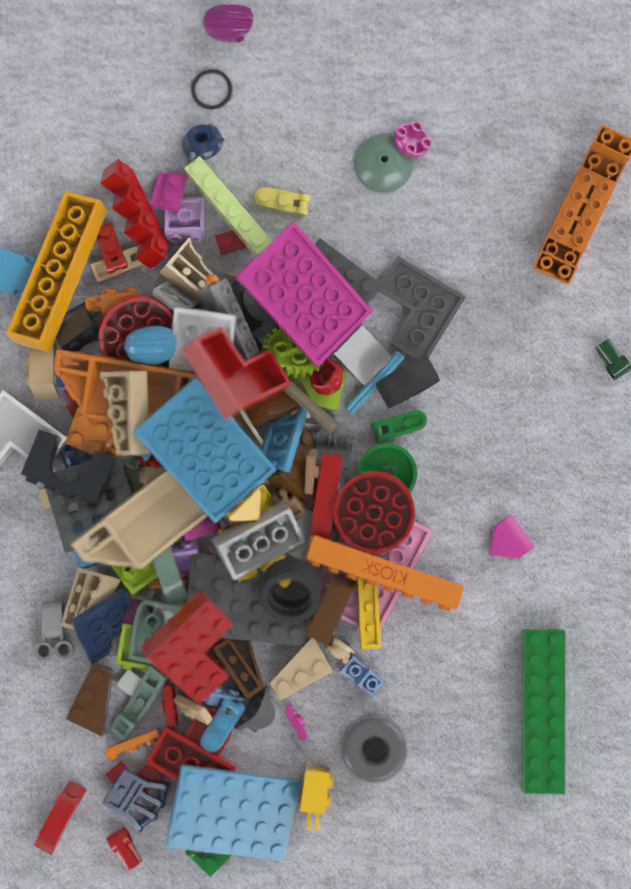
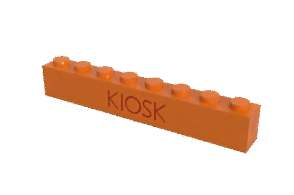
M317 536L309 537L303 559L308 560L314 567L319 568V565L327 567L326 571L338 574L340 571L346 573V578L356 581L358 577L365 580L364 584L375 587L377 583L382 585L385 591L394 593L397 590L402 592L401 596L413 599L415 596L421 598V603L431 606L433 602L439 604V609L450 612V609H458L464 590L462 585Z

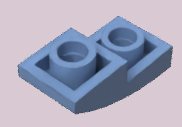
M352 654L349 657L348 664H343L339 669L341 673L372 697L385 682Z

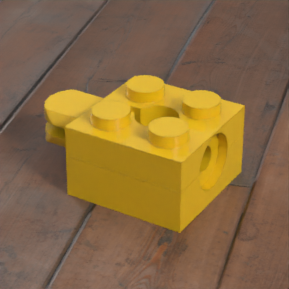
M306 765L300 812L308 813L306 830L310 831L312 813L316 814L314 831L318 832L320 814L325 815V809L329 810L331 795L327 793L328 789H332L334 774H330V768Z

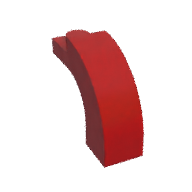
M69 780L44 822L34 844L35 847L52 856L87 789Z

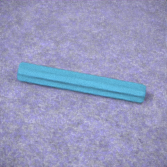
M399 351L392 355L387 366L380 369L375 374L374 379L367 383L347 404L346 410L349 413L354 414L377 389L375 383L392 373L404 360V356Z

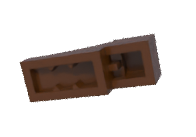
M302 382L298 383L296 386L309 397ZM282 391L278 395L247 409L246 412L251 423L258 428L274 418L278 420L286 414L295 411L300 405Z

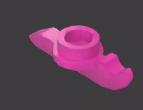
M288 704L285 711L286 716L300 739L305 741L307 733L303 725L306 723L300 714H294L296 710L291 708V704Z

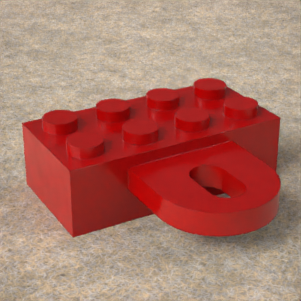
M209 707L205 709L211 717H215L220 708ZM194 718L186 734L173 727L166 726L146 764L176 781L179 778L181 765L234 772L238 764L220 755L232 731L218 751L209 752L201 744V738L207 724Z

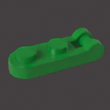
M416 410L371 423L372 430L374 429L376 435L374 437L375 442L378 443L419 431L426 426L427 417L422 411ZM387 425L389 433L383 434L382 427Z

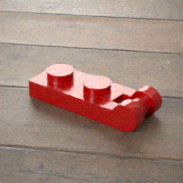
M110 222L101 226L97 235V241L109 275L115 273L117 269L122 268L123 270L128 268L113 223Z

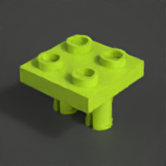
M153 560L142 569L109 564L132 596L159 578Z

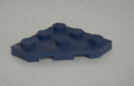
M123 588L71 619L91 664L96 663L110 653L112 649L111 643L114 637L118 636L124 624L122 621L126 612L129 613L132 607L127 592Z

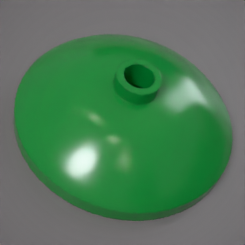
M383 443L370 448L362 456L358 465L357 475L367 471L384 472L385 469H390L391 475L401 480L411 493L415 487L418 474L415 460L406 449L396 444Z

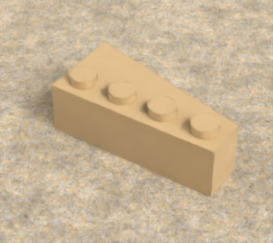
M147 371L100 372L101 380H104L106 389H103L104 396L108 398L110 406L108 415L113 420L112 434L117 455L149 454V449L134 433L136 428L148 419Z

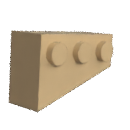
M188 238L159 273L191 299L198 300L200 302L199 307L206 311L198 290L207 286L205 285V278L213 273L210 269H207L202 261V256L196 252L192 246V241Z
M78 567L60 626L75 630L71 619L112 595L121 580Z
M310 638L305 646L272 679L270 684L279 701L332 673L333 669L317 640Z

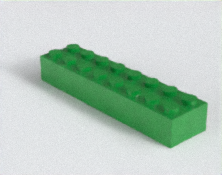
M522 629L521 791L524 794H565L566 630Z

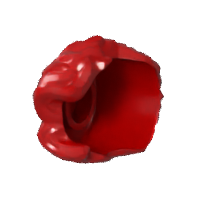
M325 359V365L319 371L313 370V374L309 377L311 387L319 395L329 396L341 389L343 370L336 362Z

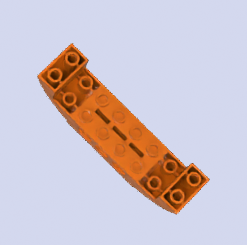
M601 125L534 262L533 269L570 285L578 268L577 265L622 171L631 158L630 137L605 125Z

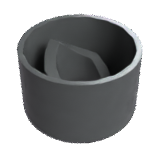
M378 714L365 715L356 719L347 728L342 742L343 758L350 772L357 778L371 783L384 782L394 777L402 769L407 756L406 740L399 726L390 718ZM371 737L381 738L387 746L386 752L376 760H370L362 753L364 742Z

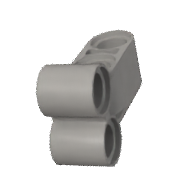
M63 600L43 601L41 605L43 642L35 646L34 654L39 660L51 659L54 654L60 659L70 658L75 653V646L72 642L66 641L65 627L60 626L64 615ZM63 644L69 647L67 655H63L60 652V647ZM43 645L49 648V654L46 657L40 653Z

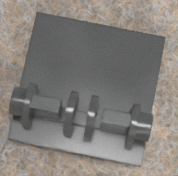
M314 432L312 449H317V466H321L324 452L342 455L341 469L349 470L353 437H350V434H339V437H337L338 433H335L334 437L331 436L332 432L329 433V436H327L326 432Z

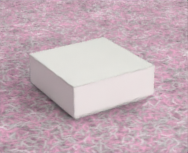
M127 670L117 683V686L132 697L140 686L142 678L132 670Z

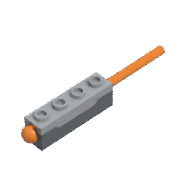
M210 274L205 278V285L207 286L198 290L206 310L236 315L233 345L244 361L253 358L252 356L258 353L259 349L227 278L219 281L220 278L217 275Z

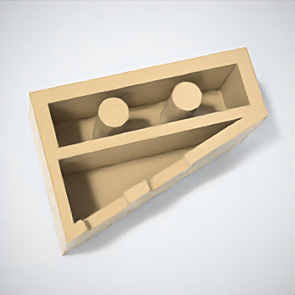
M56 338L50 353L27 347L28 350L30 349V353L26 356V364L29 367V374H26V385L30 386L35 400H60L56 389L57 375L54 371L56 350L58 349Z

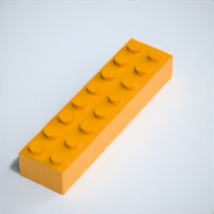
M68 191L64 192L6 332V335L14 343L50 353L108 211L101 200Z

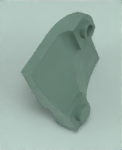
M155 599L143 601L139 605L134 619L129 659L153 664L147 659L140 647L182 607L163 603Z

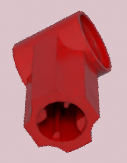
M125 827L106 837L109 847L114 853H117L127 871L142 863L143 860L132 844V837Z

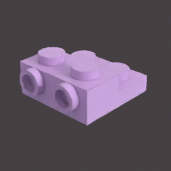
M205 197L183 198L179 212L165 210V236L167 240H170L172 243H180L181 240L190 238L192 242L197 243L201 239H206Z

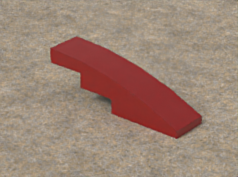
M323 452L309 536L330 539L334 504L343 459L342 455Z

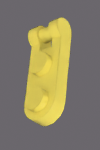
M261 187L255 193L256 203L260 207L307 216L308 209L306 208L311 199L309 195L269 187ZM294 201L300 202L299 207H293Z

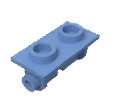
M219 686L203 702L204 704L218 706L220 699H222L220 704L222 706L225 698H232L237 704L241 703L240 700L245 701V698L236 687L230 686L227 688Z

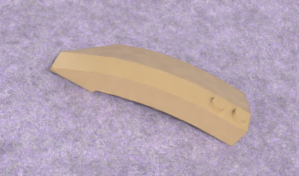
M165 469L104 516L71 545L84 561L142 569L208 515L170 472Z

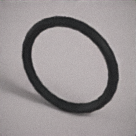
M208 69L200 72L192 82L191 93L199 106L215 110L223 107L230 100L232 83L229 77L222 71ZM205 74H219L228 84V95L218 105H206L196 96V83Z

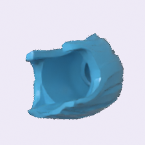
M144 327L133 331L127 336L124 348L131 360L145 365H158L174 356L177 339L173 330L166 327Z

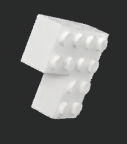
M4 390L0 393V467L14 449L27 458L39 429L62 439L54 457V462L60 452H62L67 436Z

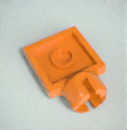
M78 407L65 443L91 455L98 451L103 454L110 453L120 457L121 455L116 453L112 434L113 421L84 417L80 411L81 408Z

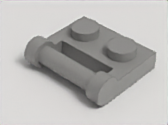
M169 280L156 287L151 294L156 300L172 309L173 312L176 307L196 310L200 304L198 300L191 299L174 287Z

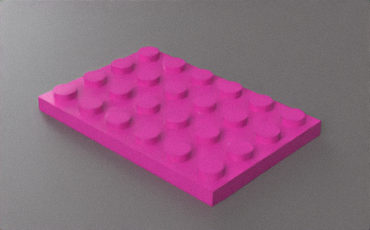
M294 221L290 222L235 276L315 367H318L373 312Z

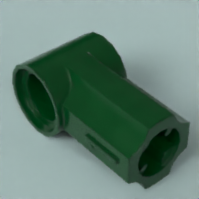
M610 338L595 347L606 364L607 372L614 380L631 371L630 362L624 355L620 354Z

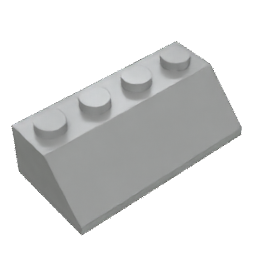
M280 502L261 512L259 520L244 521L211 539L220 559L233 580L305 543L290 507L284 502Z

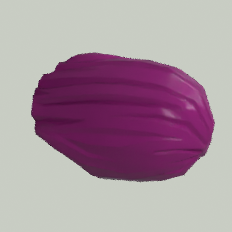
M222 4L208 9L204 14L202 24L206 33L213 39L222 42L240 43L244 41V37L241 35L247 34L250 31L254 16L251 8L247 6Z

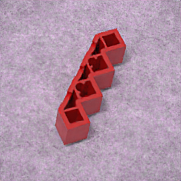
M115 160L103 170L100 184L115 194L112 209L127 219L124 234L139 244L136 259L152 269L166 259L169 243L134 170L121 160Z

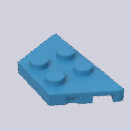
M299 406V411L291 415L288 413L280 420L268 426L261 452L274 467L284 472H290L306 419L307 411Z

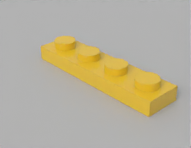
M358 577L356 589L360 649L381 648L378 584L376 583L375 587L364 584L365 580Z

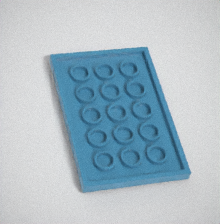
M196 377L134 431L135 435L214 523L220 520L277 470L232 417L225 420L206 388Z
M181 765L165 845L168 848L285 861L300 781Z

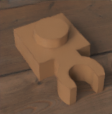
M283 487L279 491L280 495H282L281 497L275 493L272 494V501L274 503L284 502L290 507L295 520L307 512V507L295 495L287 496L288 493Z

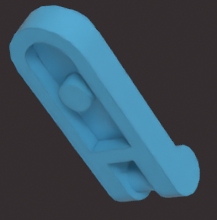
M225 698L223 700L222 706L202 735L201 744L205 750L216 752L221 748L244 712L245 706L241 703H235L232 698ZM229 709L233 711L231 716L226 714Z

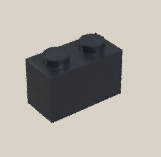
M81 308L61 324L56 340L63 350L78 352L83 346L98 336V324L87 310Z

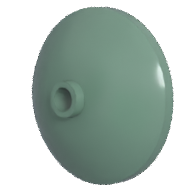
M378 134L368 138L361 144L355 156V170L359 180L367 188L376 192L387 193L401 188L409 180L413 171V157L405 155L398 149L394 141V135ZM381 158H388V162L383 163L381 161Z

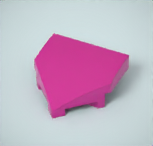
M512 514L494 526V529L491 531L490 556H500L509 560L519 559L535 547Z

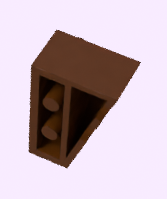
M304 427L290 472L277 469L266 479L278 491H280L281 487L286 489L287 496L289 497L295 495L297 498H305L306 456L312 447L313 436Z
M338 572V574H333L330 583L325 582L321 591L324 593V596L320 600L318 609L314 617L310 616L305 627L308 628L307 636L326 645L329 644L352 595L356 580L346 578L344 574Z
M226 639L211 649L245 699L250 698L264 688L250 641Z
M97 662L93 663L66 717L67 720L101 737L105 735L113 670Z

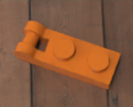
M159 727L109 747L105 753L106 757L109 760H114L120 752L127 750L130 753L138 750V745L146 742L148 746L157 742V738L161 736Z

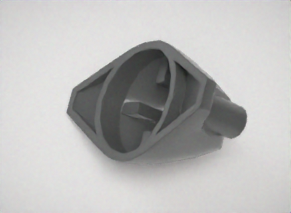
M267 685L246 705L244 712L234 726L236 730L249 728L253 732H257L258 729L265 728L273 722L275 708L269 699L270 689Z

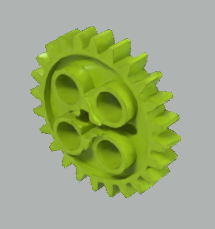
M277 325V330L272 329L271 334H266V339L263 340L262 353L271 350L283 371L286 372L287 377L293 374L294 378H297V375L301 374L304 378L306 372L312 375L313 370L319 371V366L315 367L279 325Z

